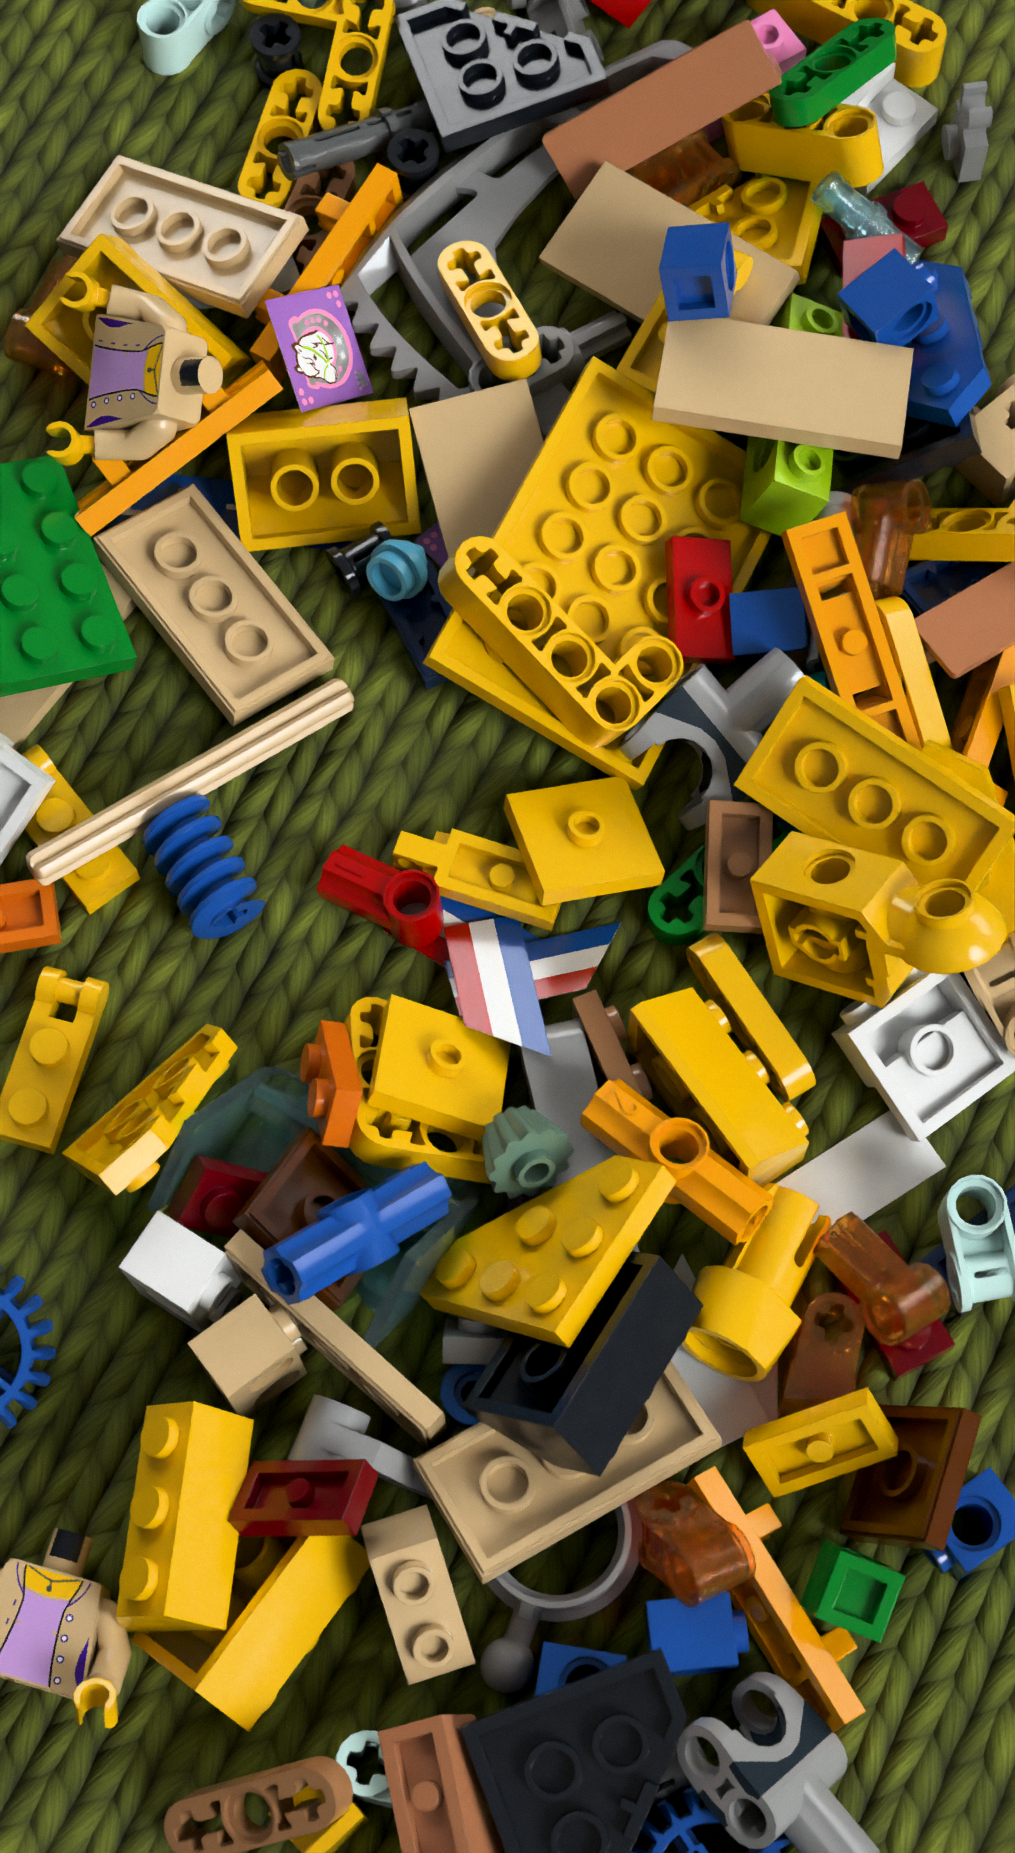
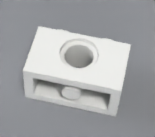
M157 1210L119 1266L120 1270L141 1295L200 1333L236 1308L242 1292L237 1289L241 1281L226 1253Z

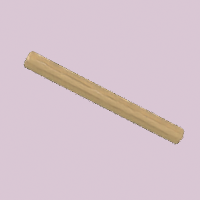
M334 678L28 852L26 862L30 873L42 886L53 883L145 830L161 812L176 802L190 796L206 795L352 711L354 697L351 690L342 679Z

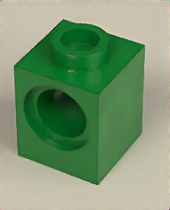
M824 1539L800 1605L815 1618L881 1643L906 1576L887 1563Z

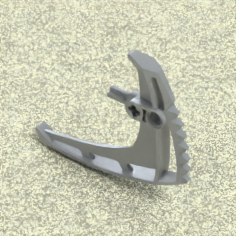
M660 40L603 68L608 78L609 95L476 142L428 179L390 216L362 250L340 288L347 311L356 312L352 321L353 331L355 333L375 334L370 343L371 355L394 358L391 366L392 378L416 379L414 384V398L416 400L437 399L440 401L514 382L498 378L489 369L443 291L438 269V258L441 252L453 243L475 241L488 249L497 264L495 249L522 211L560 172L543 144L501 178L490 176L541 141L543 135L693 48L677 40ZM467 195L475 196L469 204L411 256L409 255L407 248L464 197ZM467 268L462 269L469 279L470 286L477 282L475 273H470ZM395 272L398 273L423 318L468 377V387L462 389L455 387L428 363L394 329L371 299L370 295ZM486 303L479 306L474 314L485 318L493 317L500 314L505 307L499 303ZM613 310L571 333L563 327L541 326L536 328L539 336L542 361L538 370L526 379L543 442L570 395L569 392L573 386V381L580 377L593 356L599 358L632 341V333L627 328V320L621 312L617 313L616 310ZM509 334L502 338L504 348H509L512 353L518 352L511 343Z

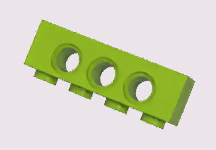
M792 293L769 326L843 337V314ZM748 436L739 521L781 536V533L785 530L811 522L829 502L834 449Z

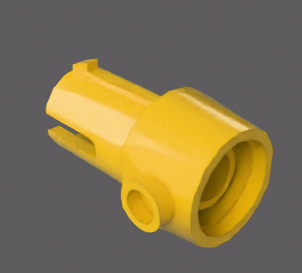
M767 1183L763 1187L765 1191L774 1197V1202L758 1230L745 1243L740 1242L736 1246L732 1244L721 1266H705L698 1272L692 1293L704 1306L681 1344L695 1359L711 1369L728 1377L746 1382H759L766 1377L802 1324V1320L790 1307L831 1228V1219L826 1215H819L816 1222L811 1224L819 1208L815 1201L797 1191L781 1187L777 1183Z

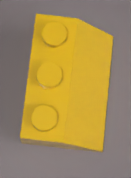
M99 233L69 270L81 271L89 275L99 283L100 288L111 290L114 284L157 295L166 301L185 318L187 333L205 339L208 345L207 356H213L221 364L223 370L221 387L223 389L229 385L251 359L120 237ZM64 276L24 326L89 385L96 315H106L107 308L97 306L89 312H78L64 305L59 297L67 298L71 301H79L87 292L85 282H79Z
M406 397L323 406L301 412L300 409L254 413L250 414L226 433L240 540L249 552L354 541L370 533L369 526L378 520L383 523L392 536L422 533Z
M693 987L640 1002L631 1008L627 1041L628 1052L637 1063L641 1064L648 1079L677 1117L690 1119L698 1123L707 1132L710 1149L761 1188L804 1159L809 1144L805 1137L809 1134L806 1122L790 1102L786 1101L781 1105L766 1086L770 1082V1078L765 1067L750 1050L744 1053L739 1050L728 1035L732 1029L727 1017L713 1000L709 999L703 1002Z
M195 1401L146 1406L116 1610L118 1624L126 1628V1631L226 1630L239 1533L228 1522V1518L247 1474L254 1424L253 1419Z
M239 1534L226 1630L135 1632L130 1640L249 1732L262 1713L273 1704L278 1691L303 1657L314 1648L320 1634L347 1597L359 1586L363 1575L371 1566L367 1550L351 1536H241Z

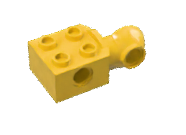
M791 831L750 879L773 974L863 1003L866 1002L879 1008H884L914 968L922 972L942 975L966 972L990 960L1000 951L1007 937L1006 921L1002 914L988 898L974 892L968 883L959 879L945 878L921 886L903 861Z

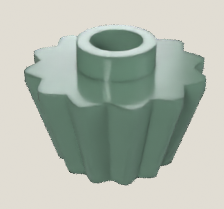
M525 1105L517 1109L509 1107L504 1113L496 1114L493 1121L485 1126L486 1133L482 1136L485 1171L495 1193L506 1192L511 1199L522 1193L533 1196L541 1187L554 1185L557 1175L569 1168L567 1159L573 1154L574 1149L568 1143L569 1137L567 1133L538 1111L530 1110Z

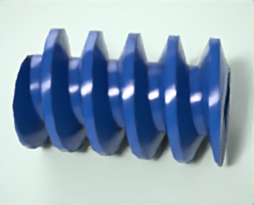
M195 795L176 802L161 812L144 831L142 844L146 852L154 856L153 863L157 872L166 877L165 884L169 893L178 898L177 906L183 916L190 918L188 925L192 934L200 939H215L228 936L251 922L263 910L266 902L262 900L246 902V899L256 890L257 883L252 877L234 880L245 868V862L242 857L238 856L223 859L233 848V841L229 836L224 835L212 838L222 827L221 820L215 815L201 817L209 809L210 802L207 796Z

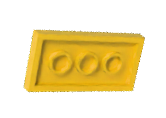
M807 675L799 678L734 783V786L806 835L903 861L921 886L935 880L951 878L968 883L976 892L1015 834V815Z

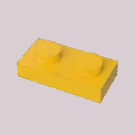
M866 1387L746 1430L744 1433L743 1449L772 1496L777 1498L898 1456L899 1438L869 1388Z

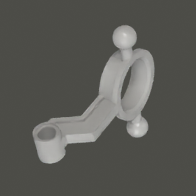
M313 1395L287 1460L366 1459L379 1474V1479L432 1500L413 1467L414 1458L379 1440L364 1435L371 1420L370 1416L327 1397ZM635 1497L614 1509L618 1521V1542L615 1554L604 1573L584 1589L564 1595L543 1594L525 1587L513 1578L508 1571L487 1582L497 1597L507 1606L514 1609L504 1637L492 1641L481 1655V1676L492 1690L502 1694H513L521 1691L530 1683L535 1671V1660L529 1646L539 1620L561 1623L584 1619L609 1606L626 1589L638 1567L643 1546L642 1519Z

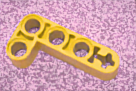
M745 0L750 8L762 15L775 9L790 29L821 45L855 21L866 18L889 20L895 26L897 58L894 61L896 63L894 79L904 86L919 88L931 84L938 76L947 37L946 25L937 14L910 0Z
M477 536L462 542L439 571V590L445 600L573 735L586 745L594 747L607 746L636 725L677 684L682 676L684 662L681 652L672 641L658 635L644 637L612 662L508 551L492 538ZM473 567L481 576L473 579L467 571ZM498 590L502 595L493 602L489 597ZM507 609H514L523 614L528 623V631L520 630L512 625L508 619ZM552 654L561 656L568 662L571 667V677L563 676L556 671L551 660ZM637 660L644 661L651 666L655 673V683L642 677L638 670ZM596 700L603 701L611 707L615 716V724L606 722L600 717L596 710Z

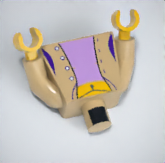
M69 271L64 276L79 282H85L87 292L79 301H71L67 298L59 297L64 305L78 312H89L97 306L107 308L106 315H96L84 431L94 433V435H80L67 422H53L46 427L48 434L60 438L70 436L71 443L63 451L49 450L46 453L57 463L65 466L75 465L82 459L84 454H94L95 460H146L174 439L177 431L193 428L197 425L201 417L203 394H214L222 386L223 370L221 364L213 356H207L208 345L205 339L187 333L185 318L159 296L114 284L111 290L100 288L99 283L89 275L81 271Z
M55 1528L43 1566L10 1558L4 1568H0V1678L73 1699L75 1722L77 1725H82L83 1716L89 1709L94 1707L105 1708V1728H113L118 1722L117 1695L120 1693L132 1654L126 1628L118 1624L116 1619L117 1604L111 1600V1591L102 1584L81 1578L94 1540L75 1532Z

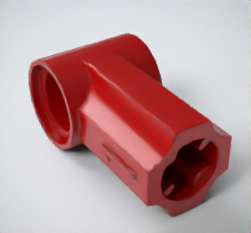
M343 844L336 851H332L324 864L320 881L316 887L320 898L389 929L393 938L404 946L412 948L424 947L434 942L442 933L444 914L439 886L434 878L426 872L415 869L400 871ZM419 902L428 906L417 915H406L399 912L410 903Z

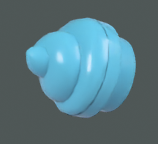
M389 539L382 542L373 550L366 568L367 578L372 588L381 597L390 601L409 599L417 595L424 588L428 580V561L425 549L408 540Z

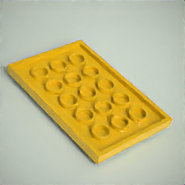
M593 356L584 367L491 538L508 551L601 651L614 662L635 643L646 636L658 635L668 639L665 542L672 536L730 540L733 594L743 592L773 533L739 521L746 451L710 429L653 421L652 413L655 394ZM474 569L471 574V577L473 579H476L478 576L481 575L476 569ZM496 590L489 598L495 602L502 594ZM453 608L423 661V664L609 776H617L626 780L629 788L634 791L644 786L666 743L664 742L659 746L654 743L650 748L630 761L618 749L620 741L628 731L607 746L594 747L584 744L573 735ZM507 609L508 619L512 625L520 630L528 631V623L523 614L514 609ZM552 654L551 660L556 671L563 676L571 677L572 672L568 662L561 656ZM637 660L638 670L642 677L655 683V673L651 666L644 661ZM684 663L680 679L700 664ZM596 700V710L600 717L606 722L615 724V716L611 707L603 701Z

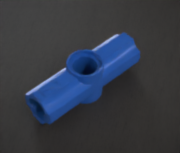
M424 1161L405 1167L404 1170L386 1178L384 1182L373 1188L368 1187L358 1190L316 1212L318 1220L263 1251L264 1266L261 1271L271 1292L277 1293L282 1297L287 1305L299 1303L311 1298L323 1288L329 1287L343 1276L347 1277L361 1273L396 1255L400 1251L398 1243L449 1213L448 1202L452 1194L443 1174L435 1172Z

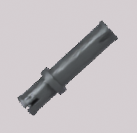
M424 100L400 109L379 108L374 110L371 116L364 118V120L321 131L301 139L282 142L278 145L280 152L277 153V158L284 176L288 180L293 181L310 173L336 167L372 154L382 153L388 156L387 147L390 140L397 133L406 129L423 130L432 136H438L439 134Z

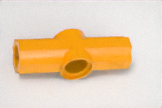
M619 1078L615 1081L608 1080L599 1088L581 1114L580 1126L619 1156L664 1165L677 1182L663 1203H681L735 1246L740 1242L745 1243L758 1230L761 1222L772 1208L774 1197L710 1149L707 1132L698 1123L686 1118H670ZM667 1158H677V1159H680V1160H682V1161H684V1162H686V1163H684V1164H677V1163H672V1162H670V1161H668V1160H666V1159H667Z

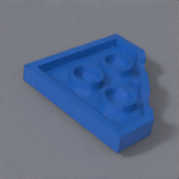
M918 260L927 267L938 284L939 289L935 292L940 318L903 346L914 348L906 416L957 427L992 385L989 371L983 358V344L977 318L972 309L970 286L961 267Z

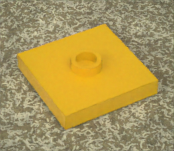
M616 776L506 794L503 809L541 906L662 884L665 870L626 780Z
M391 994L383 1011L367 1105L482 1142V1136L486 1133L485 1126L491 1123L494 1116L502 1111L511 1043L464 1026V1021L461 1017Z

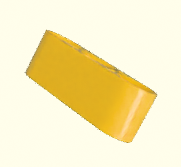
M765 92L721 117L730 163L736 169L845 188L867 186L875 182L883 173L884 165L875 113L868 108L839 103L819 120L809 125L785 127L773 121L769 93Z

